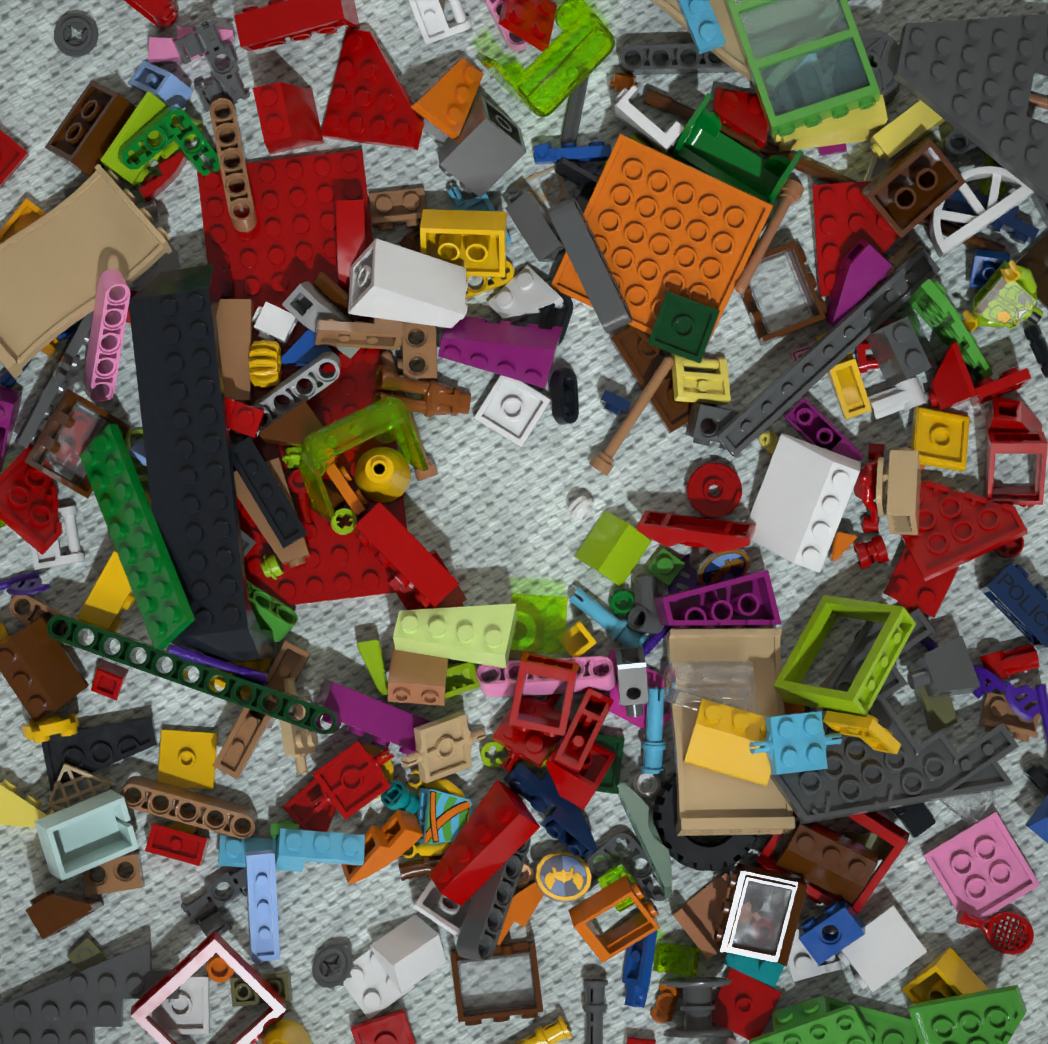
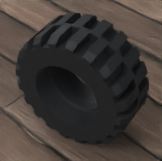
M676 772L665 781L656 797L653 811L654 825L663 845L669 849L670 856L686 867L699 871H719L726 867L729 868L740 859H744L758 840V835H726L720 841L705 844L697 842L689 836H677Z

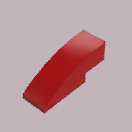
M336 200L338 282L341 289H349L351 265L366 250L364 200Z

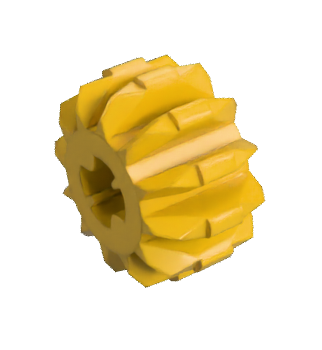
M254 341L250 346L249 372L250 380L254 386L270 388V386H277L279 384L282 374V355L277 341Z

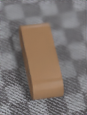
M17 595L13 597L9 604L11 614L26 624L42 615L44 616L48 612H51L54 616L67 615L30 595ZM23 599L28 600L31 606L30 611L26 615H22L18 610V605ZM64 620L58 625V632L63 636L68 630V625ZM88 630L84 634V641L87 639Z

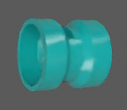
M391 782L392 787L381 795L382 803L394 813L397 809L415 814L419 808V797L402 782Z

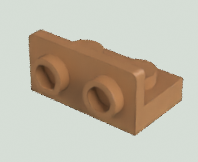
M424 188L369 193L373 228L378 227V231L384 232L395 230V225L406 224V228L409 229L420 227L423 209H427Z
M986 692L979 724L985 726V732H990L1003 723L1006 729L1013 733L1012 737L1014 739L1029 742L1030 737L1037 738L1038 736L1036 730L1040 713L1035 715L1031 722L1026 721L1016 715L1010 708L1006 696ZM1030 702L1024 707V709L1026 710L1036 703Z

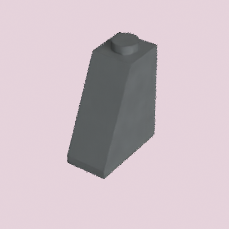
M520 191L509 199L511 204L505 209L539 262H550L565 251L549 214L533 192L527 191L524 193Z

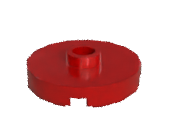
M707 463L698 467L691 474L686 486L687 499L691 507L699 515L707 518H721L730 514L739 505L742 497V484L738 474L730 466L722 463ZM713 485L719 488V494L716 496H712L709 493V488Z

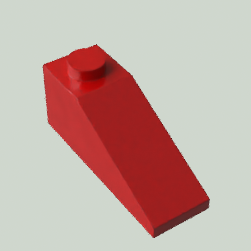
M588 688L553 761L573 771L580 772L612 706L613 699Z

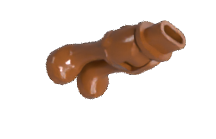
M379 365L375 375V388L377 390L421 394V399L377 392L374 395L371 410L372 416L375 418H384L390 411L394 410L422 413L425 417L429 418L434 415L450 414L451 416H456L457 413H469L470 392L460 391L459 387L453 388L438 383L435 379L422 381L404 378L396 375L386 365Z

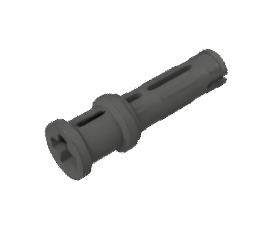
M583 979L585 1003L582 1004V1009L586 1012V1044H603V1012H606V1009H608V1004L605 1003V986L608 985V980Z

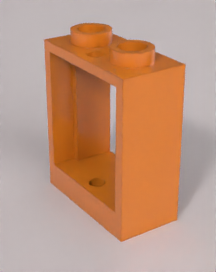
M626 875L568 910L574 928L602 963L660 928L656 918L659 915L656 906L651 900L646 902L644 899L645 894L637 882L633 884ZM630 897L641 913L603 936L591 920Z

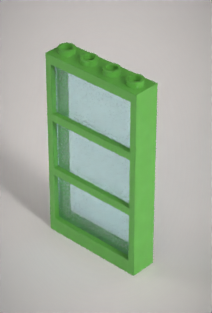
M724 0L771 136L778 134L780 137L792 134L796 128L805 125L807 128H811L830 117H833V119L842 118L848 115L851 110L857 108L866 110L875 106L876 102L879 101L880 90L847 0Z

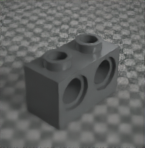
M692 402L685 435L693 437V443L709 446L710 441L720 443L719 448L726 449L715 434L740 411ZM708 418L710 420V427L707 431L702 432L700 428L701 422Z

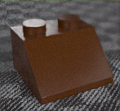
M304 400L258 434L267 444L305 449L310 447L314 450L326 441L324 436L328 433Z

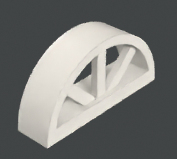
M984 166L961 173L960 175L966 182L976 179H992L987 209L983 208L965 182L959 190L977 216L942 210L944 202L931 212L930 236L939 258L1026 200L1034 192L1005 168ZM1001 181L1016 189V191L997 203ZM940 219L966 224L946 239H943Z

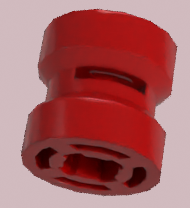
M881 535L872 537L869 542L859 541L853 543L855 553L858 552L860 558L858 564L861 570L869 568L872 563L882 564L889 561L887 549Z
M1023 537L1017 538L994 549V552L1002 558L1014 557L1023 550L1024 539Z

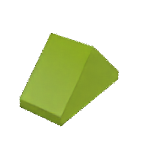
M462 661L448 664L445 699L480 687L476 677V663Z

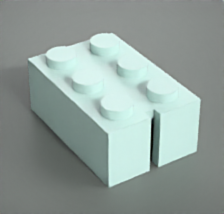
M109 790L34 821L48 869L52 875L63 881L139 849L133 826L127 822L131 819L122 795Z

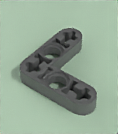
M627 833L615 834L585 860L590 871L598 876L595 881H592L591 878V885L587 892L622 864L649 897L656 901L667 899L664 895L662 896L659 893L654 895L652 893L654 886L650 881H648L647 885L642 883V880L648 878L653 872L650 864L648 871L643 875H638L633 871L632 866L635 860L640 858L645 859L647 862L648 860L643 849ZM618 838L621 840L629 839L630 842L627 846L632 853L635 848L640 851L639 854H636L629 860L628 864L623 860L628 857L623 850L619 852L615 850L617 847L615 841ZM600 855L607 857L609 860V867L603 872L596 871L593 867V860Z

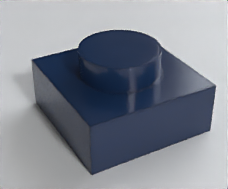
M605 390L600 401L605 404L604 410L616 416L620 412L626 414L631 403L608 390Z

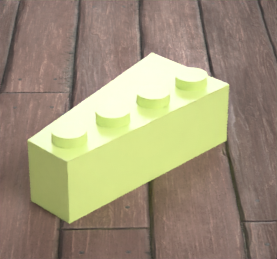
M516 604L400 610L393 634L395 650L507 668L517 621Z

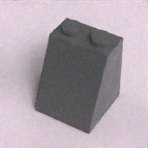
M480 95L471 106L460 135L454 139L449 137L438 151L439 168L447 176L451 177L453 175L458 179L459 184L466 192L470 194L473 192L481 198L526 153L520 127Z
M916 314L900 319L866 337L889 388L939 365Z

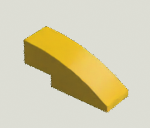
M826 333L814 336L815 341L817 342ZM850 352L827 373L845 420L872 411L856 359L853 357L852 352Z

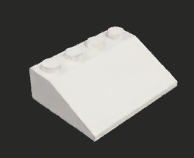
M781 433L747 523L756 524L752 541L792 563L820 573L860 473L861 462Z

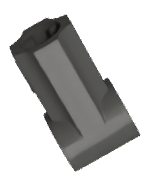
M635 577L633 580L634 607L629 612L628 624L635 631L658 634L663 630L664 625H660L654 597H658L657 577Z

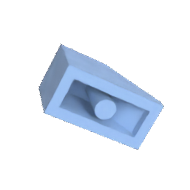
M144 60L128 82L144 94L149 91L168 107L184 108L193 93L191 88L172 73Z

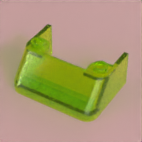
M565 0L558 7L555 13V21L563 32L526 70L520 64L513 61H508L500 66L496 60L480 52L475 56L504 89L537 116L546 117L551 115L614 49L615 39L613 34L584 0Z
M393 396L385 397L306 436L302 443L299 471L313 508L330 518L335 516L321 478L327 468L326 460L373 437L381 443H391L398 440L402 454L408 464L422 471L428 470L407 407L402 400Z

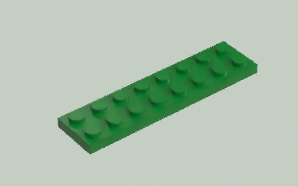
M108 424L79 456L155 649H164L195 618L118 424Z

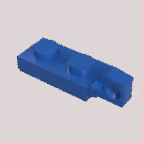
M603 141L590 142L586 147H577L576 143L562 144L561 148L556 149L546 143L534 146L535 165L558 164L562 157L577 163L607 161L612 150L611 145H605Z
M654 931L626 949L622 982L625 983L627 990L624 1005L639 1008L645 1007L649 991L648 987L650 986L657 931Z

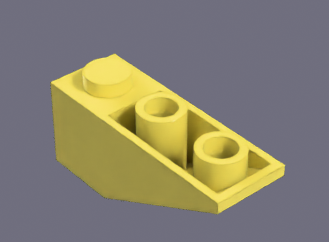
M4 779L3 782L0 781V825L36 828L34 821L56 813L55 810L51 809L47 815L39 810L42 804L40 800L30 794L23 799L21 798L22 795L16 792L19 788L17 785L7 779Z

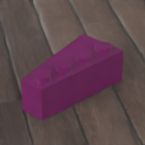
M465 316L452 328H445L438 357L545 388L563 327L553 326L552 330L540 329L539 324L528 323L527 327L513 326L511 321L503 320L495 324L488 323L485 318Z
M756 570L654 597L660 625H782L768 570Z
M326 678L315 703L336 710L341 716V722L349 725L347 731L362 737L364 732L375 736L374 742L389 747L390 742L399 745V752L406 755L416 751L414 728L431 722ZM327 713L323 714L321 720L332 724L331 716Z

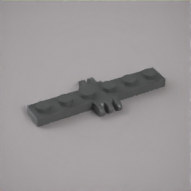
M94 311L80 319L75 325L61 354L55 359L56 362L52 365L50 374L46 376V382L14 440L15 443L25 448H28L29 444L34 445L41 433L38 427L42 419L47 421L54 409V405L51 404L56 394L61 395L67 384V373L70 370L73 371L80 360V356L77 353L81 346H87L89 343Z

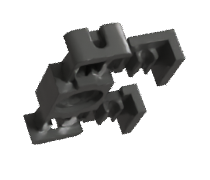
M209 18L193 26V31L196 34L192 32L179 39H172L184 64L191 62V58L198 54L200 57L205 56L213 76L217 80H212V84L206 88L203 85L194 87L206 112L210 110L212 102L219 98H229L228 100L234 105L238 103V99L242 98L245 100L250 97V92L248 90L244 91L236 72L240 69L227 43L223 44L214 24L218 23V21L214 18ZM181 45L184 46V48H185V50H186V52H187L188 58H186L185 53H184V51H183ZM220 54L227 55L229 63L224 69H217L214 64L215 58ZM202 91H205L209 103H207Z
M241 867L232 874L227 871L204 887L205 893L188 905L182 902L181 908L187 913L191 923L199 924L206 937L223 925L225 927L217 932L220 936L233 929L228 921L223 922L219 916L222 912L218 911L217 908H223L242 894L245 897L247 896L246 868ZM222 882H227L231 886V893L227 898H220L216 893L217 886Z

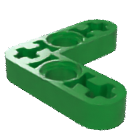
M175 106L165 109L127 140L118 151L120 163L134 170L142 167L174 141L193 168L200 174L207 176L210 172L216 173L220 167L218 155L186 112ZM176 115L178 122L185 129L180 131L178 127L171 124L173 122L171 117ZM152 131H158L160 134V139L155 145H149L147 142L148 134ZM190 134L196 135V145L193 148L187 149L184 145L185 138ZM139 142L148 149L146 152L138 145ZM130 150L136 152L134 154L136 157L134 161L128 159V152ZM201 152L205 157L210 159L208 161L210 164L208 168L212 169L209 170L206 167H204L203 160L196 154Z

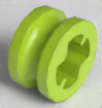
M347 508L337 510L331 518L332 529L340 535L351 533L357 524L355 513ZM344 515L350 517L348 522H351V526H344L342 529L338 526L339 521H336V518L338 516L342 518Z

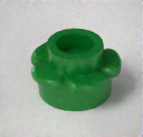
M618 589L610 597L609 606L616 615L625 616L634 607V593L630 590ZM625 600L626 604L621 605L620 601Z

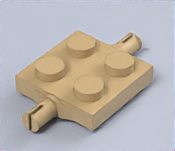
M295 678L283 679L285 692L300 697L296 692ZM309 696L301 697L306 700H309ZM298 704L295 706L293 713L298 720L304 718L306 711L303 705ZM280 720L285 756L291 755L295 758L297 775L309 773L306 756L311 752H317V733Z
M457 712L415 727L416 751L402 756L401 760L403 761L401 762L405 768L418 764L420 781L424 783L432 782L472 767V744L486 739V735H484L486 732L483 728L470 732L465 713Z

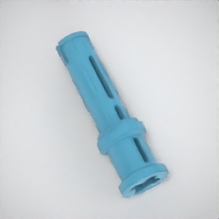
M581 587L575 593L584 601H580L574 595L570 598V603H573L611 633L609 636L612 641L617 640L625 647L641 646L647 639V635H641L631 629L627 619L619 620L614 614L583 591Z
M648 687L649 703H647L645 740L641 743L643 766L640 767V772L665 773L663 750L666 749V744L662 740L665 692L663 687H654V689L653 687Z

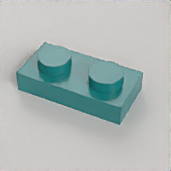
M735 937L733 939L734 941L743 942ZM727 952L723 964L774 988L784 968V965L777 962Z

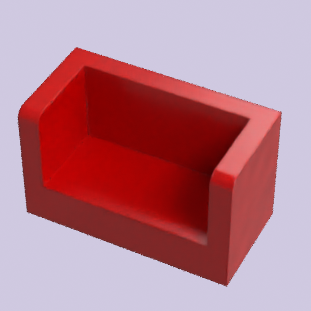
M153 823L145 851L201 866L205 859L210 837H202L165 827L159 823Z

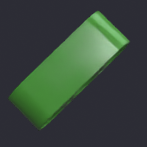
M246 580L248 601L260 629L272 630L274 642L282 641L298 622L297 614L289 606Z

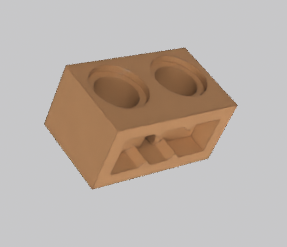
M402 323L403 336L399 347H403V358H398V374L403 375L404 378L414 380H438L436 326ZM415 331L422 332L425 336L424 341L419 345H413L409 341V336ZM415 359H421L426 364L425 369L420 373L410 370V364Z
M133 851L98 865L106 873L105 879L102 882H98L92 877L93 868L82 872L86 896L145 887L140 853L133 854ZM125 861L131 863L134 868L131 877H124L120 873V866Z

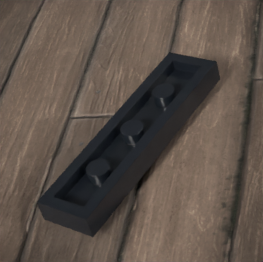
M249 436L231 447L233 465L282 547L285 549L308 535L252 438Z

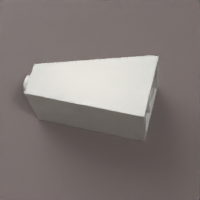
M375 239L351 265L348 313L452 328L460 319L462 320L467 312V304L465 303V293L468 288L466 268Z

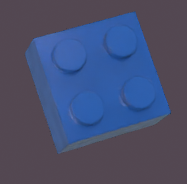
M975 248L969 287L981 289L1004 261H1010V253Z

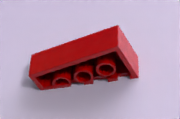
M271 0L268 2V6L258 8V6L246 7L242 9V13L234 15L240 47L247 51L286 44L285 38L289 37L290 41L310 39L312 32L326 35L338 33V27L349 25L351 29L360 28L354 0Z
M380 502L354 526V536L365 547L368 546L375 553L374 556L384 567L389 566L396 573L394 575L395 578L405 588L409 586L416 592L414 597L423 607L427 608L430 606L432 609L435 608L459 584Z
M496 780L429 876L442 895L462 906L540 826L519 795L499 780Z

